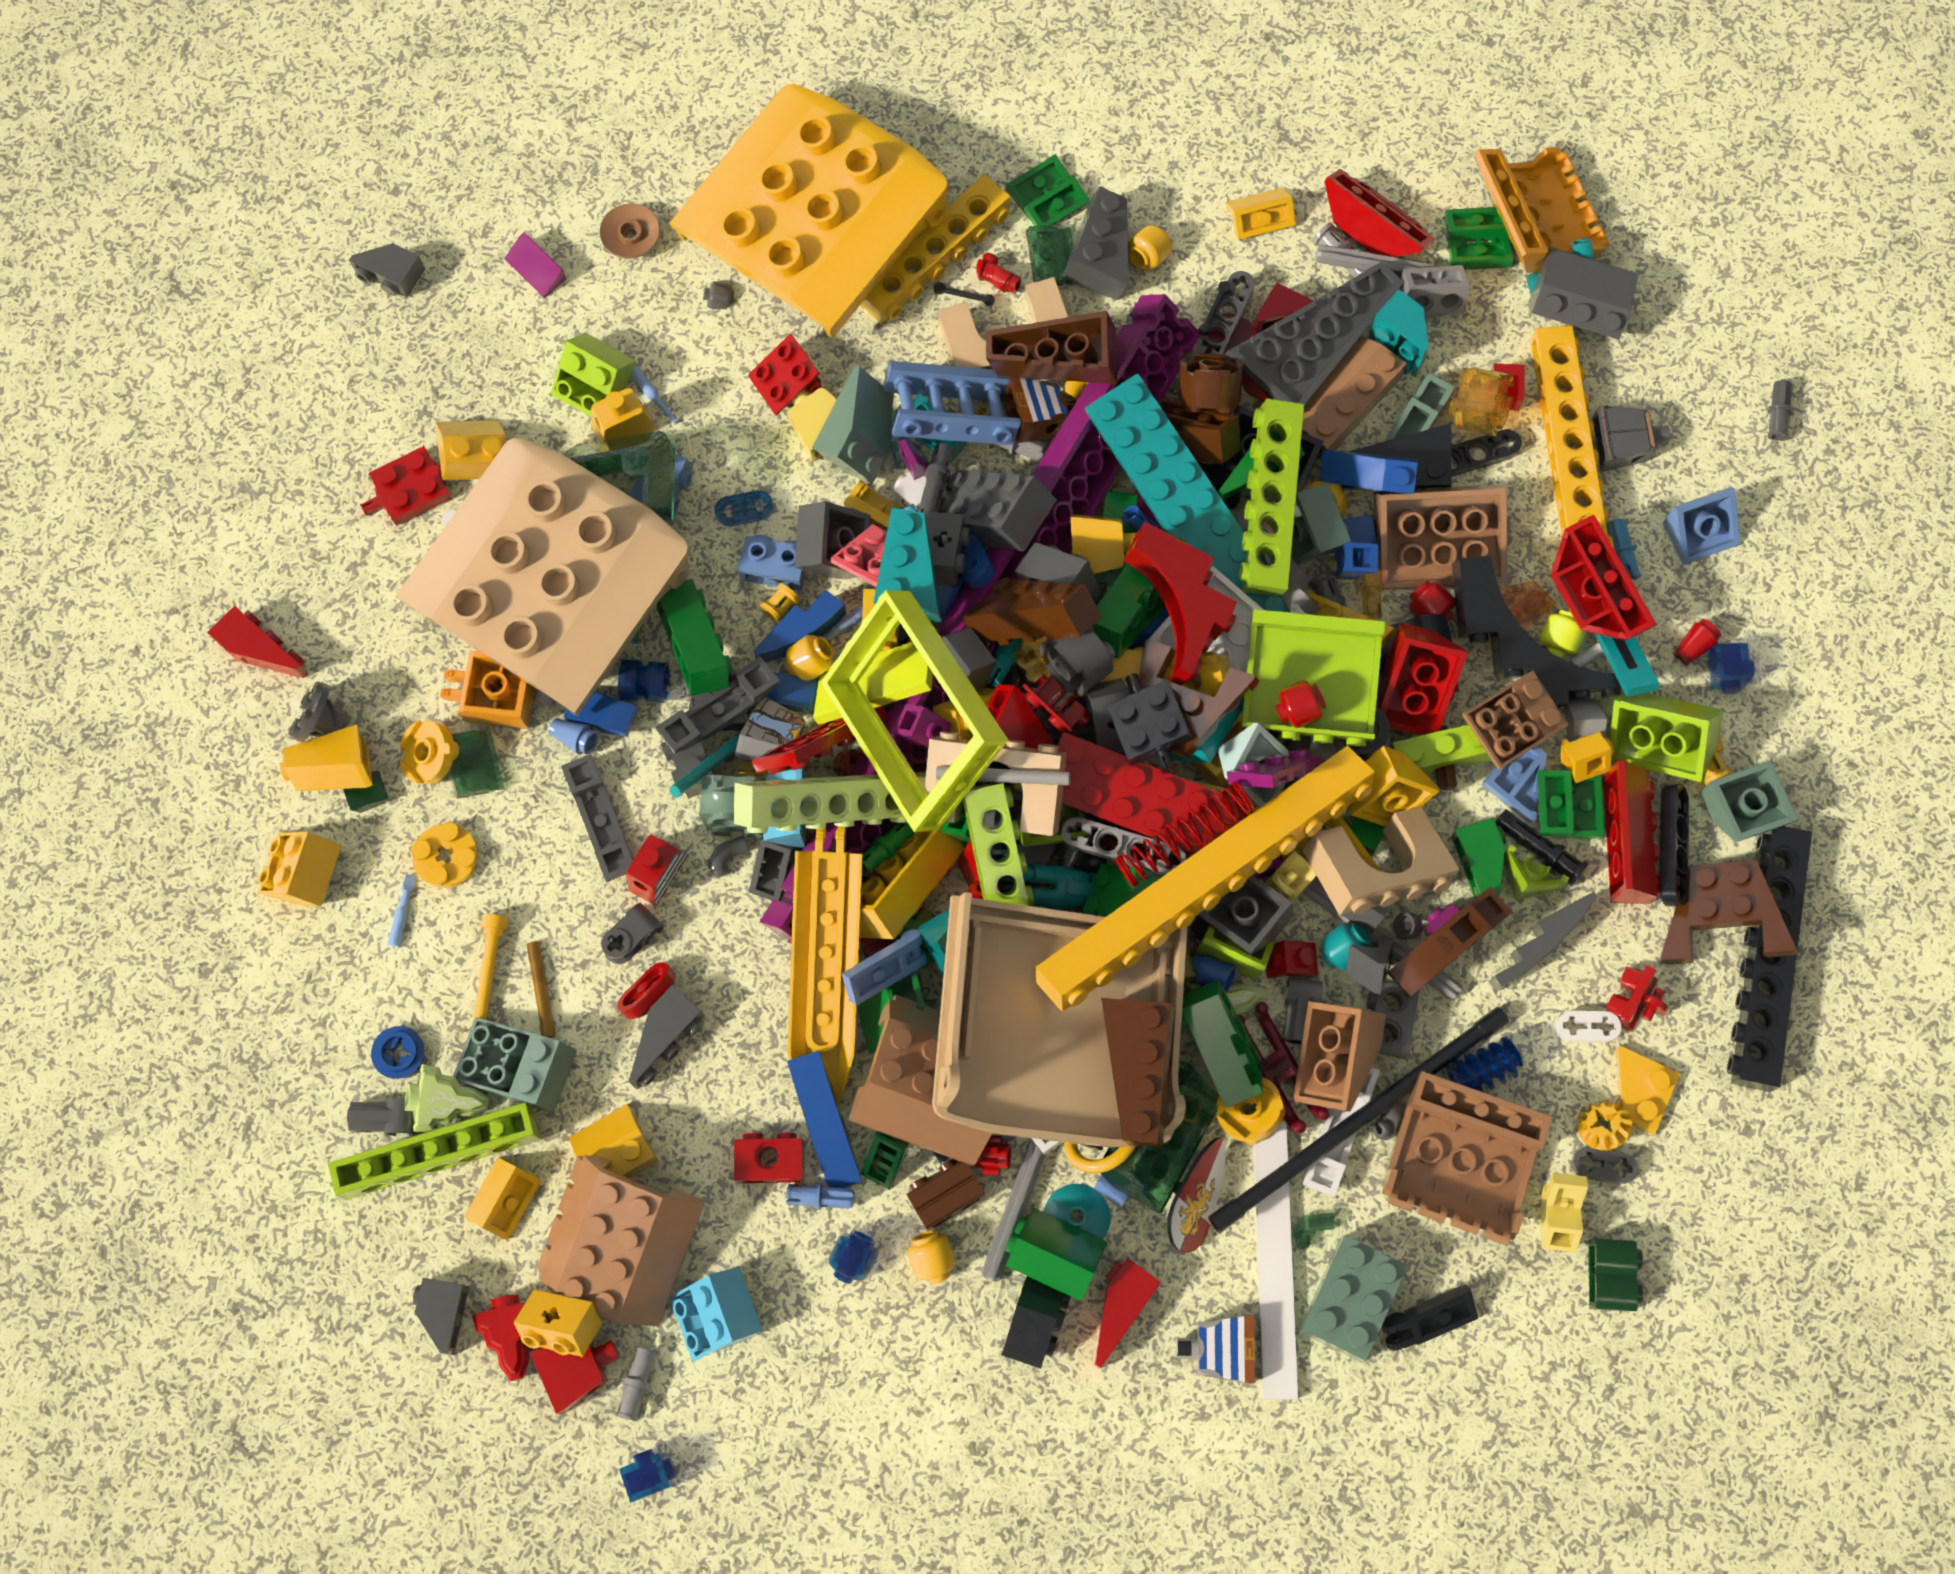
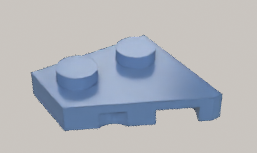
M1535 746L1498 770L1495 766L1481 785L1514 812L1532 823L1536 820L1538 813L1535 812L1538 797L1537 771L1545 769L1547 753L1540 747Z

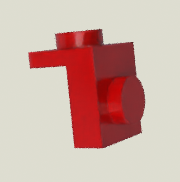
M1289 940L1274 943L1266 966L1267 978L1275 979L1281 976L1313 977L1318 975L1316 943Z

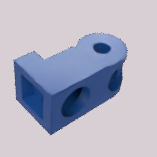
M1347 542L1335 551L1337 559L1336 579L1357 580L1361 579L1365 574H1376L1378 572V544Z

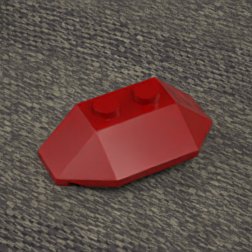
M1339 169L1326 177L1324 183L1334 224L1341 228L1347 237L1355 239L1365 246L1367 252L1391 257L1420 253L1435 241V238L1428 234L1427 230L1419 222L1357 178L1350 177L1344 170Z
M1593 514L1565 528L1550 577L1579 629L1584 632L1627 641L1657 625L1595 515Z

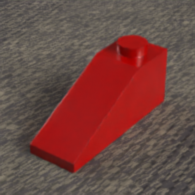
M1128 1257L1123 1264L1116 1261L1106 1275L1110 1283L1106 1287L1094 1363L1099 1369L1161 1283Z

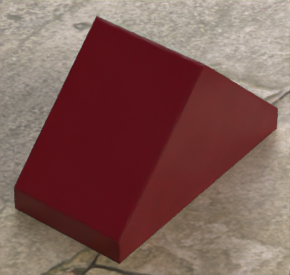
M1276 282L1256 316L1254 327L1257 334L1314 300Z

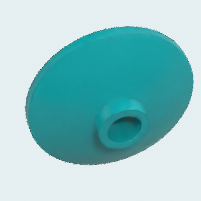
M1069 1184L1059 1188L1050 1196L1044 1207L1045 1213L1101 1239L1105 1238L1110 1227V1210L1106 1200L1097 1190L1087 1185ZM1078 1210L1082 1212L1084 1219L1080 1223H1075L1071 1220L1070 1215L1073 1211Z

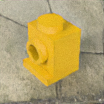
M1600 732L1581 737L1572 742L1563 739L1560 740L1561 764L1565 770H1571V778L1576 784L1607 773L1611 769V757L1614 756V748L1608 738L1604 739Z

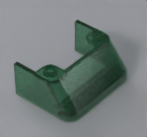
M654 431L575 446L562 454L597 476L625 472L631 477H643V504L665 520H673L675 442L664 432Z

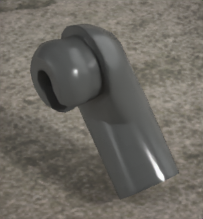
M744 836L716 846L708 859V869H711L714 877L720 878L728 873L727 863L730 857L748 851Z
M1397 1103L1383 1112L1377 1124H1374L1373 1134L1376 1138L1387 1141L1396 1135L1403 1118Z

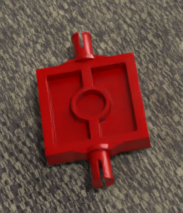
M422 446L369 472L375 485L376 497L360 504L366 516L383 507L397 526L452 499L446 488V480H442L441 465L438 466L431 459L425 446Z

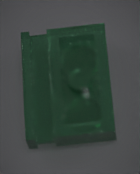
M1029 226L1026 236L1033 283L1054 277L1057 286H1063V284L1076 285L1077 283L1062 277L1073 248L1071 227L1058 229V227Z
M490 727L481 731L472 730L452 734L453 741L459 746V755L453 760L450 768L457 799L487 794L489 791L503 790L504 784Z

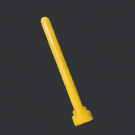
M483 914L481 928L484 929L483 935L486 936L474 1019L478 1017L487 1020L499 937H503V932H506L508 928L509 917L503 915Z

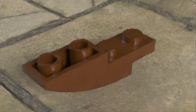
M1489 887L1387 972L1388 975L1408 998L1412 997L1508 917L1512 910Z

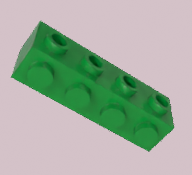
M688 579L677 589H670L657 603V611L690 695L695 696L729 688L728 675L733 673L729 655H723L724 648L720 633L715 634L713 631L715 629L713 616L710 611H705L704 594L702 590L697 591L693 579Z

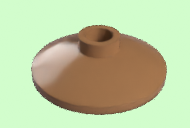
M629 203L613 208L605 215L600 225V238L606 250L614 256L624 259H634L647 254L654 248L660 235V226L655 214L650 209L639 204ZM634 232L637 234L633 238H626L628 233Z

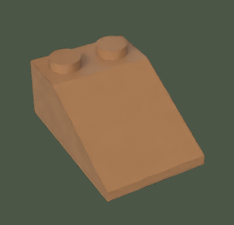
M1308 1001L1293 1101L1351 1112L1381 1049L1386 1014Z

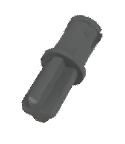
M1786 379L1775 381L1773 384L1772 402L1767 410L1768 414H1770L1768 439L1778 441L1788 439L1789 418L1793 414V407H1791L1793 385L1792 382Z

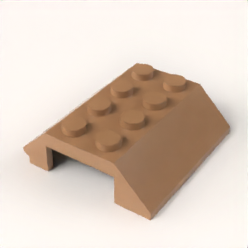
M895 995L893 999L889 998L887 1004L883 1007L878 1025L883 1026V1030L866 1084L857 1090L848 1121L974 1166L992 1133L942 1119L934 1112L932 1107L940 1011L925 1005L922 1006L921 1010L917 1009V1002Z
M1421 1071L1403 1113L1402 1122L1399 1126L1386 1168L1382 1194L1388 1196V1204L1410 1212L1413 1205L1418 1207L1417 1214L1441 1223H1444L1446 1217L1451 1218L1450 1226L1475 1235L1478 1234L1479 1229H1483L1484 1238L1507 1246L1509 1240H1514L1516 1235L1519 1234L1524 1214L1520 1213V1209L1537 1152L1544 1149L1553 1117Z
M596 1154L577 1156L569 1177L574 1184H567L558 1208L563 1215L557 1214L555 1216L547 1238L551 1245H545L537 1266L542 1272L540 1280L553 1294L593 1302L599 1316L615 1323L659 1326L705 1200L677 1188H673L668 1194L638 1183L608 1170L611 1167L612 1161Z

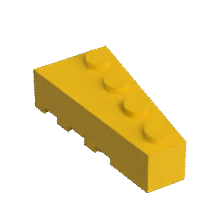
M942 826L936 831H913V837L896 850L897 853L891 860H885L874 870L876 872L866 882H861L859 938L894 939L903 931L904 925L911 916L921 908V904L930 892L937 888L939 881L945 873L955 865L956 859L964 851L961 842L941 832Z

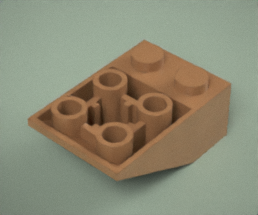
M1533 670L1462 714L1498 770L1569 725Z

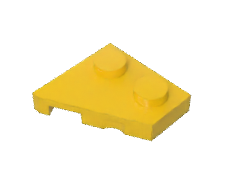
M1619 1046L1616 1050V1058H1618L1620 1105L1625 1110L1628 1109L1633 1126L1654 1135L1657 1132L1680 1073L1623 1046Z

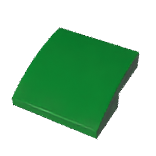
M1056 154L1005 186L1007 192L1040 233L1090 202L1075 176L1070 177Z
M1496 207L1445 210L1451 266L1463 265L1464 270L1512 267L1513 254L1509 235Z
M1538 770L1540 835L1573 839H1602L1604 837L1601 775L1575 784L1571 778V770Z

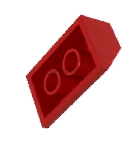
M1404 623L1399 624L1378 684L1376 706L1386 714L1390 728L1417 735H1426L1440 730L1468 655V651L1465 648L1432 630Z

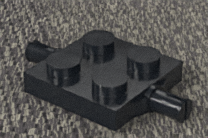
M1132 673L1134 683L1129 675L1125 678L1131 694L1107 706L1127 759L1132 766L1146 759L1157 758L1162 773H1169L1166 763L1172 772L1175 769V765L1169 752L1177 745L1193 739L1168 679L1148 688H1143L1139 675Z

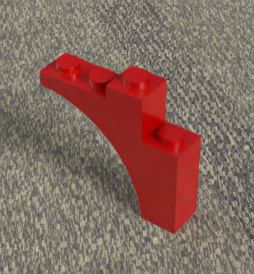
M1144 522L1135 534L1123 561L1130 564L1150 582L1167 608L1173 625L1176 645L1175 662L1169 681L1182 686L1189 678L1194 680L1203 664V662L1199 661L1201 653H1206L1212 641H1215L1223 631L1228 633L1237 617L1232 614L1237 601L1207 586L1213 575V572L1209 570L1214 559L1213 557Z

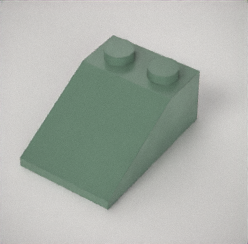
M855 365L812 448L845 473L873 483L888 454L894 394L884 392L881 383L860 366Z

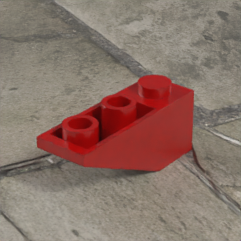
M234 606L207 632L238 662L305 678L308 675L302 667L305 661L292 649L288 653L280 647L284 642L273 631L269 629L266 633L258 627L262 622L249 610L243 614Z

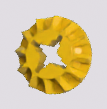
M1603 1099L1597 1106L1590 1103V1112H1580L1581 1120L1577 1123L1579 1136L1585 1144L1594 1149L1611 1150L1618 1148L1632 1134L1633 1121L1628 1109L1625 1110L1621 1107L1618 1101L1613 1104ZM1598 1117L1604 1118L1605 1121H1610L1612 1132L1603 1126H1599Z

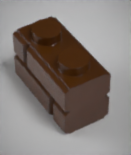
M951 1159L938 1168L940 1174L929 1180L927 1176H923L909 1185L912 1191L906 1195L927 1231L934 1229L986 1197L984 1190L968 1164Z

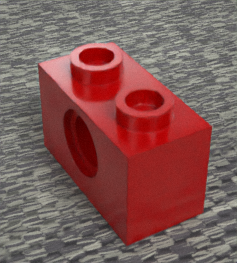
M789 1132L777 1133L776 1139H763V1134L747 1133L743 1134V1139H734V1181L737 1184L804 1182V1140L797 1138V1133ZM770 1149L776 1150L778 1152L777 1162L772 1166L762 1165V1154Z

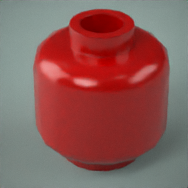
M1427 580L1409 596L1411 599L1409 609L1415 616L1420 614H1446L1447 621H1450L1455 616L1451 610L1455 607L1456 600L1439 581L1430 583Z
M1305 680L1282 689L1279 692L1280 703L1275 705L1282 723L1289 721L1291 726L1296 729L1320 720L1323 716L1322 709L1327 707L1317 684L1311 685Z

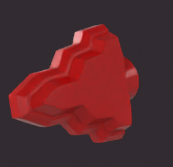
M519 1294L491 1299L492 1309L472 1315L476 1332L483 1334L486 1346L497 1352L499 1366L510 1381L524 1379L529 1364L528 1346L522 1342L514 1324L516 1317L526 1303H520Z

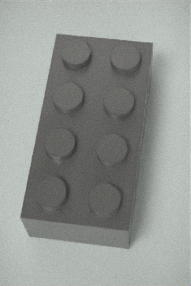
M956 470L950 476L947 486L943 490L938 513L964 514L966 528H970L971 535L976 536L985 547L1025 551L1057 499L1034 476Z

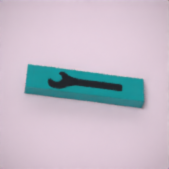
M1595 634L1626 697L1658 690L1659 681L1635 637L1625 641Z

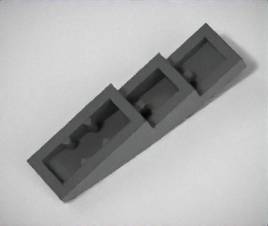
M1594 891L1543 918L1531 928L1536 938L1516 948L1510 954L1515 965L1496 974L1489 981L1495 993L1525 975L1567 937L1596 900L1597 895Z

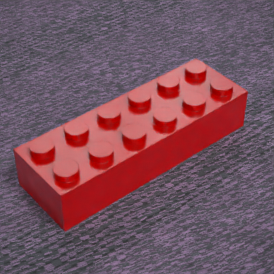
M1062 733L1058 744V751L1067 753L1065 772H1071L1070 786L1063 785L1062 805L1151 839H1155L1154 832L1158 831L1170 842L1166 832V824L1173 826L1182 836L1177 824V817H1182L1193 828L1188 816L1190 809L1195 811L1204 820L1200 811V802L1207 804L1213 811L1211 795L1217 796L1225 803L1222 793L1176 775L1162 773L1160 769L1142 762L1131 766L1127 756L1068 733ZM1227 796L1230 806L1238 819V822H1235L1224 807L1214 798L1226 829H1223L1214 816L1203 806L1205 815L1215 833V837H1213L1198 818L1192 814L1195 825L1204 841L1203 844L1198 841L1189 828L1180 820L1185 835L1192 846V851L1187 849L1170 828L1169 831L1177 847L1181 848L1185 853L1194 855L1242 821L1246 813L1234 798ZM1158 836L1159 841L1164 842L1162 838Z

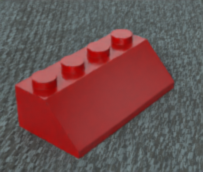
M1617 761L1603 777L1610 903L1650 904L1660 894V876L1656 875L1655 863L1659 860V846L1657 843H1654L1653 831H1656L1657 815L1655 812H1652L1651 800L1655 796V784L1653 781H1650L1649 770L1627 761Z

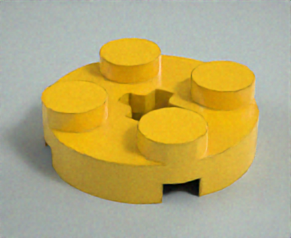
M417 721L411 724L405 731L400 743V749L404 750V760H400L401 769L412 782L432 785L439 784L449 772L453 760L459 755V746L453 741L450 730L443 723L437 721ZM427 746H428V748H429L428 756H427V751H426V747H427Z
M451 822L435 825L421 834L411 849L413 866L417 874L427 884L444 888H453L461 885L471 877L476 868L479 851L474 838L464 828L456 826ZM444 848L447 851L453 849L454 853L450 855L452 860L450 863H446L443 860L438 862L437 858L440 857V850Z
M1262 1077V1094L1225 1108L1220 1095H1218L1216 1103L1218 1106L1217 1118L1222 1129L1231 1138L1244 1141L1248 1145H1255L1261 1142L1262 1139L1272 1135L1280 1126L1286 1110L1279 1090L1268 1079ZM1255 1103L1258 1104L1255 1113L1245 1115L1244 1105L1252 1106Z

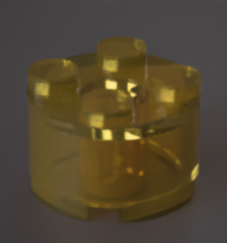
M1477 367L1463 368L1459 376L1460 389L1458 397H1454L1450 403V416H1455V423L1459 429L1492 436L1498 435L1495 429H1502L1504 427L1512 404L1513 396L1507 395L1508 386L1513 387L1512 375Z

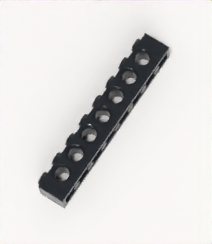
M1782 826L1759 834L1756 851L1761 852L1759 866L1769 889L1775 887L1781 892L1782 900L1776 898L1774 900L1798 950L1812 832ZM1775 856L1785 861L1786 869L1780 868L1775 863ZM1752 925L1747 927L1744 935V945L1749 946L1747 958H1743L1740 966V977L1744 978L1743 990L1738 991L1735 1002L1736 1009L1740 1010L1739 1022L1734 1023L1731 1032V1040L1736 1042L1735 1054H1731L1728 1059L1727 1073L1732 1075L1731 1084L1772 1092L1781 1086L1797 955L1774 957L1773 963L1767 962L1762 956V925ZM1759 981L1768 985L1770 989L1769 995L1761 993L1758 988ZM1754 1013L1764 1017L1766 1022L1765 1028L1755 1023ZM1750 1045L1759 1048L1762 1054L1761 1060H1756L1751 1056Z

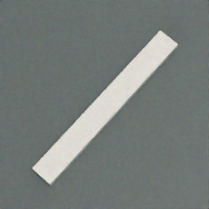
M1281 1122L1278 1129L1272 1135L1253 1145L1254 1185L1288 1161L1286 1122ZM1287 1182L1255 1206L1262 1400H1298L1289 1182Z

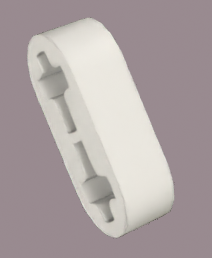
M1567 1011L1557 1019L1555 1030L1559 1038L1566 1042L1607 1043L1618 1037L1621 1032V1022L1612 1012ZM1569 1018H1572L1574 1024L1585 1025V1029H1578L1574 1032V1035H1570L1569 1029H1564L1563 1024H1566ZM1603 1019H1606V1023L1612 1025L1613 1030H1610L1607 1036H1605L1603 1030L1592 1029L1591 1025H1598Z

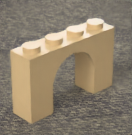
M1054 277L1025 285V300L1033 323L1068 317ZM967 302L939 309L938 323L952 365L993 370L986 359V341L981 338L976 330Z
M940 732V736L929 739L925 790L928 795L939 782L936 779V767H950L970 740L960 739L959 733ZM1009 740L993 761L1003 763L1015 770L1065 772L1067 753L1059 752L1056 745L1038 744V749L1025 747L1024 741ZM1021 783L1023 802L1020 832L1047 836L1055 835L1059 832L1063 785ZM963 801L959 803L945 822L955 823L962 818Z
M1421 806L1395 812L1383 829L1384 835L1400 860L1402 866L1401 873H1385L1368 865L1360 857L1342 826L1318 831L1311 837L1303 849V853L1340 916L1352 912L1356 915L1361 914L1369 908L1378 905L1387 907L1397 900L1405 898L1414 900L1424 893L1431 891L1440 893L1452 885L1451 881L1460 869Z

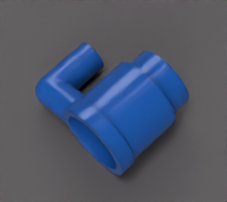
M1197 953L1190 964L1187 977L1195 980V983L1200 986L1219 979L1227 993L1234 980L1237 967L1213 956H1204Z

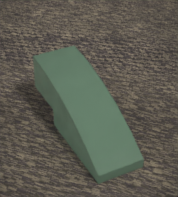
M1428 372L1385 441L1431 429L1453 396L1455 387Z

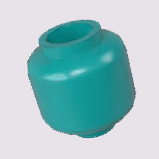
M1340 923L1323 937L1321 943L1324 951L1321 954L1322 959L1331 969L1337 967L1340 970L1347 971L1350 945L1369 947L1371 939L1360 925L1356 923L1352 925Z

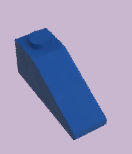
M1323 450L1319 481L1379 491L1414 494L1418 459Z

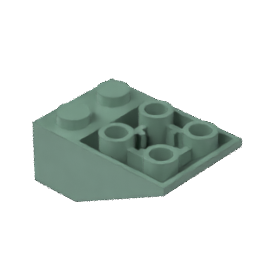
M475 1017L453 1076L459 1083L518 1103L526 1102L533 1108L554 1114L577 1050L559 1040Z

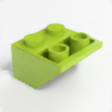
M585 332L566 341L550 394L592 417L591 406L594 403L605 399L610 392H620L626 389L636 360Z

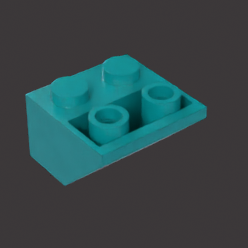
M1399 289L1376 314L1368 339L1384 345L1407 363L1403 374L1409 373L1415 378L1421 370L1429 348L1424 307Z

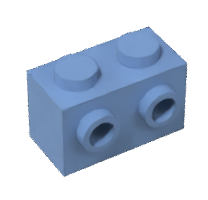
M765 535L746 536L738 566L740 580L777 587L779 583H783L792 590L802 591L806 571L795 568L796 541L787 540L784 543L773 541L772 538Z

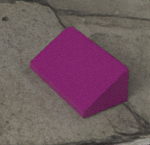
M525 232L518 237L504 258L543 298L566 280L562 268Z

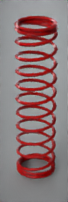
M1237 781L1231 783V788L1235 795L1229 789L1223 788L1222 794L1225 803L1217 796L1211 795L1214 811L1207 804L1200 802V811L1204 820L1195 811L1190 809L1188 816L1193 828L1182 817H1177V824L1182 836L1170 824H1166V832L1170 842L1160 832L1155 831L1154 837L1160 851L1148 839L1144 838L1143 845L1149 859L1139 848L1132 846V853L1138 867L1124 853L1115 857L1118 867L1129 884L1134 888L1138 886V882L1124 858L1144 880H1147L1135 850L1155 873L1159 871L1146 842L1167 866L1170 865L1158 836L1181 859V854L1171 836L1169 828L1179 837L1187 849L1192 851V846L1185 835L1180 820L1189 828L1201 844L1204 841L1195 825L1192 814L1215 837L1203 806L1214 816L1222 828L1226 829L1214 798L1224 807L1232 819L1238 822L1225 791L1234 798L1246 815H1249L1252 811L1254 812V805L1243 787Z

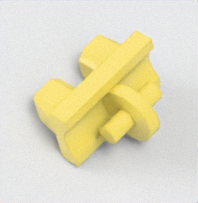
M1294 850L1265 884L1283 895L1293 904L1315 880L1317 875L1309 861L1297 850Z

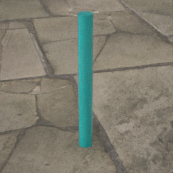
M740 733L670 787L671 795L676 798L680 797L699 782L703 776L709 774L734 754Z

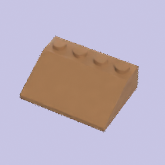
M1364 336L1358 338L1304 405L1302 432L1324 441L1318 455L1320 461H1322L1323 450H1335L1400 381L1407 363L1384 345ZM1257 400L1252 407L1259 409L1263 402Z
M1500 485L1415 489L1414 494L1388 491L1374 492V523L1378 542L1381 589L1416 588L1427 580L1430 583L1439 581L1443 586L1454 585L1452 563L1459 558L1491 556L1496 582L1507 583V488Z

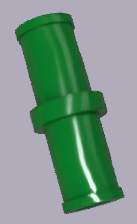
M897 822L883 836H877L872 841V846L863 853L862 872L864 876L868 877L885 860H891L896 854L895 851L913 837V830L908 823L901 827L904 823Z

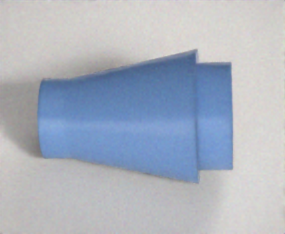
M555 718L551 722L548 730L550 736L555 737L579 755L583 753L590 754L595 749L599 737L598 732L593 729L592 725L565 721L559 718Z

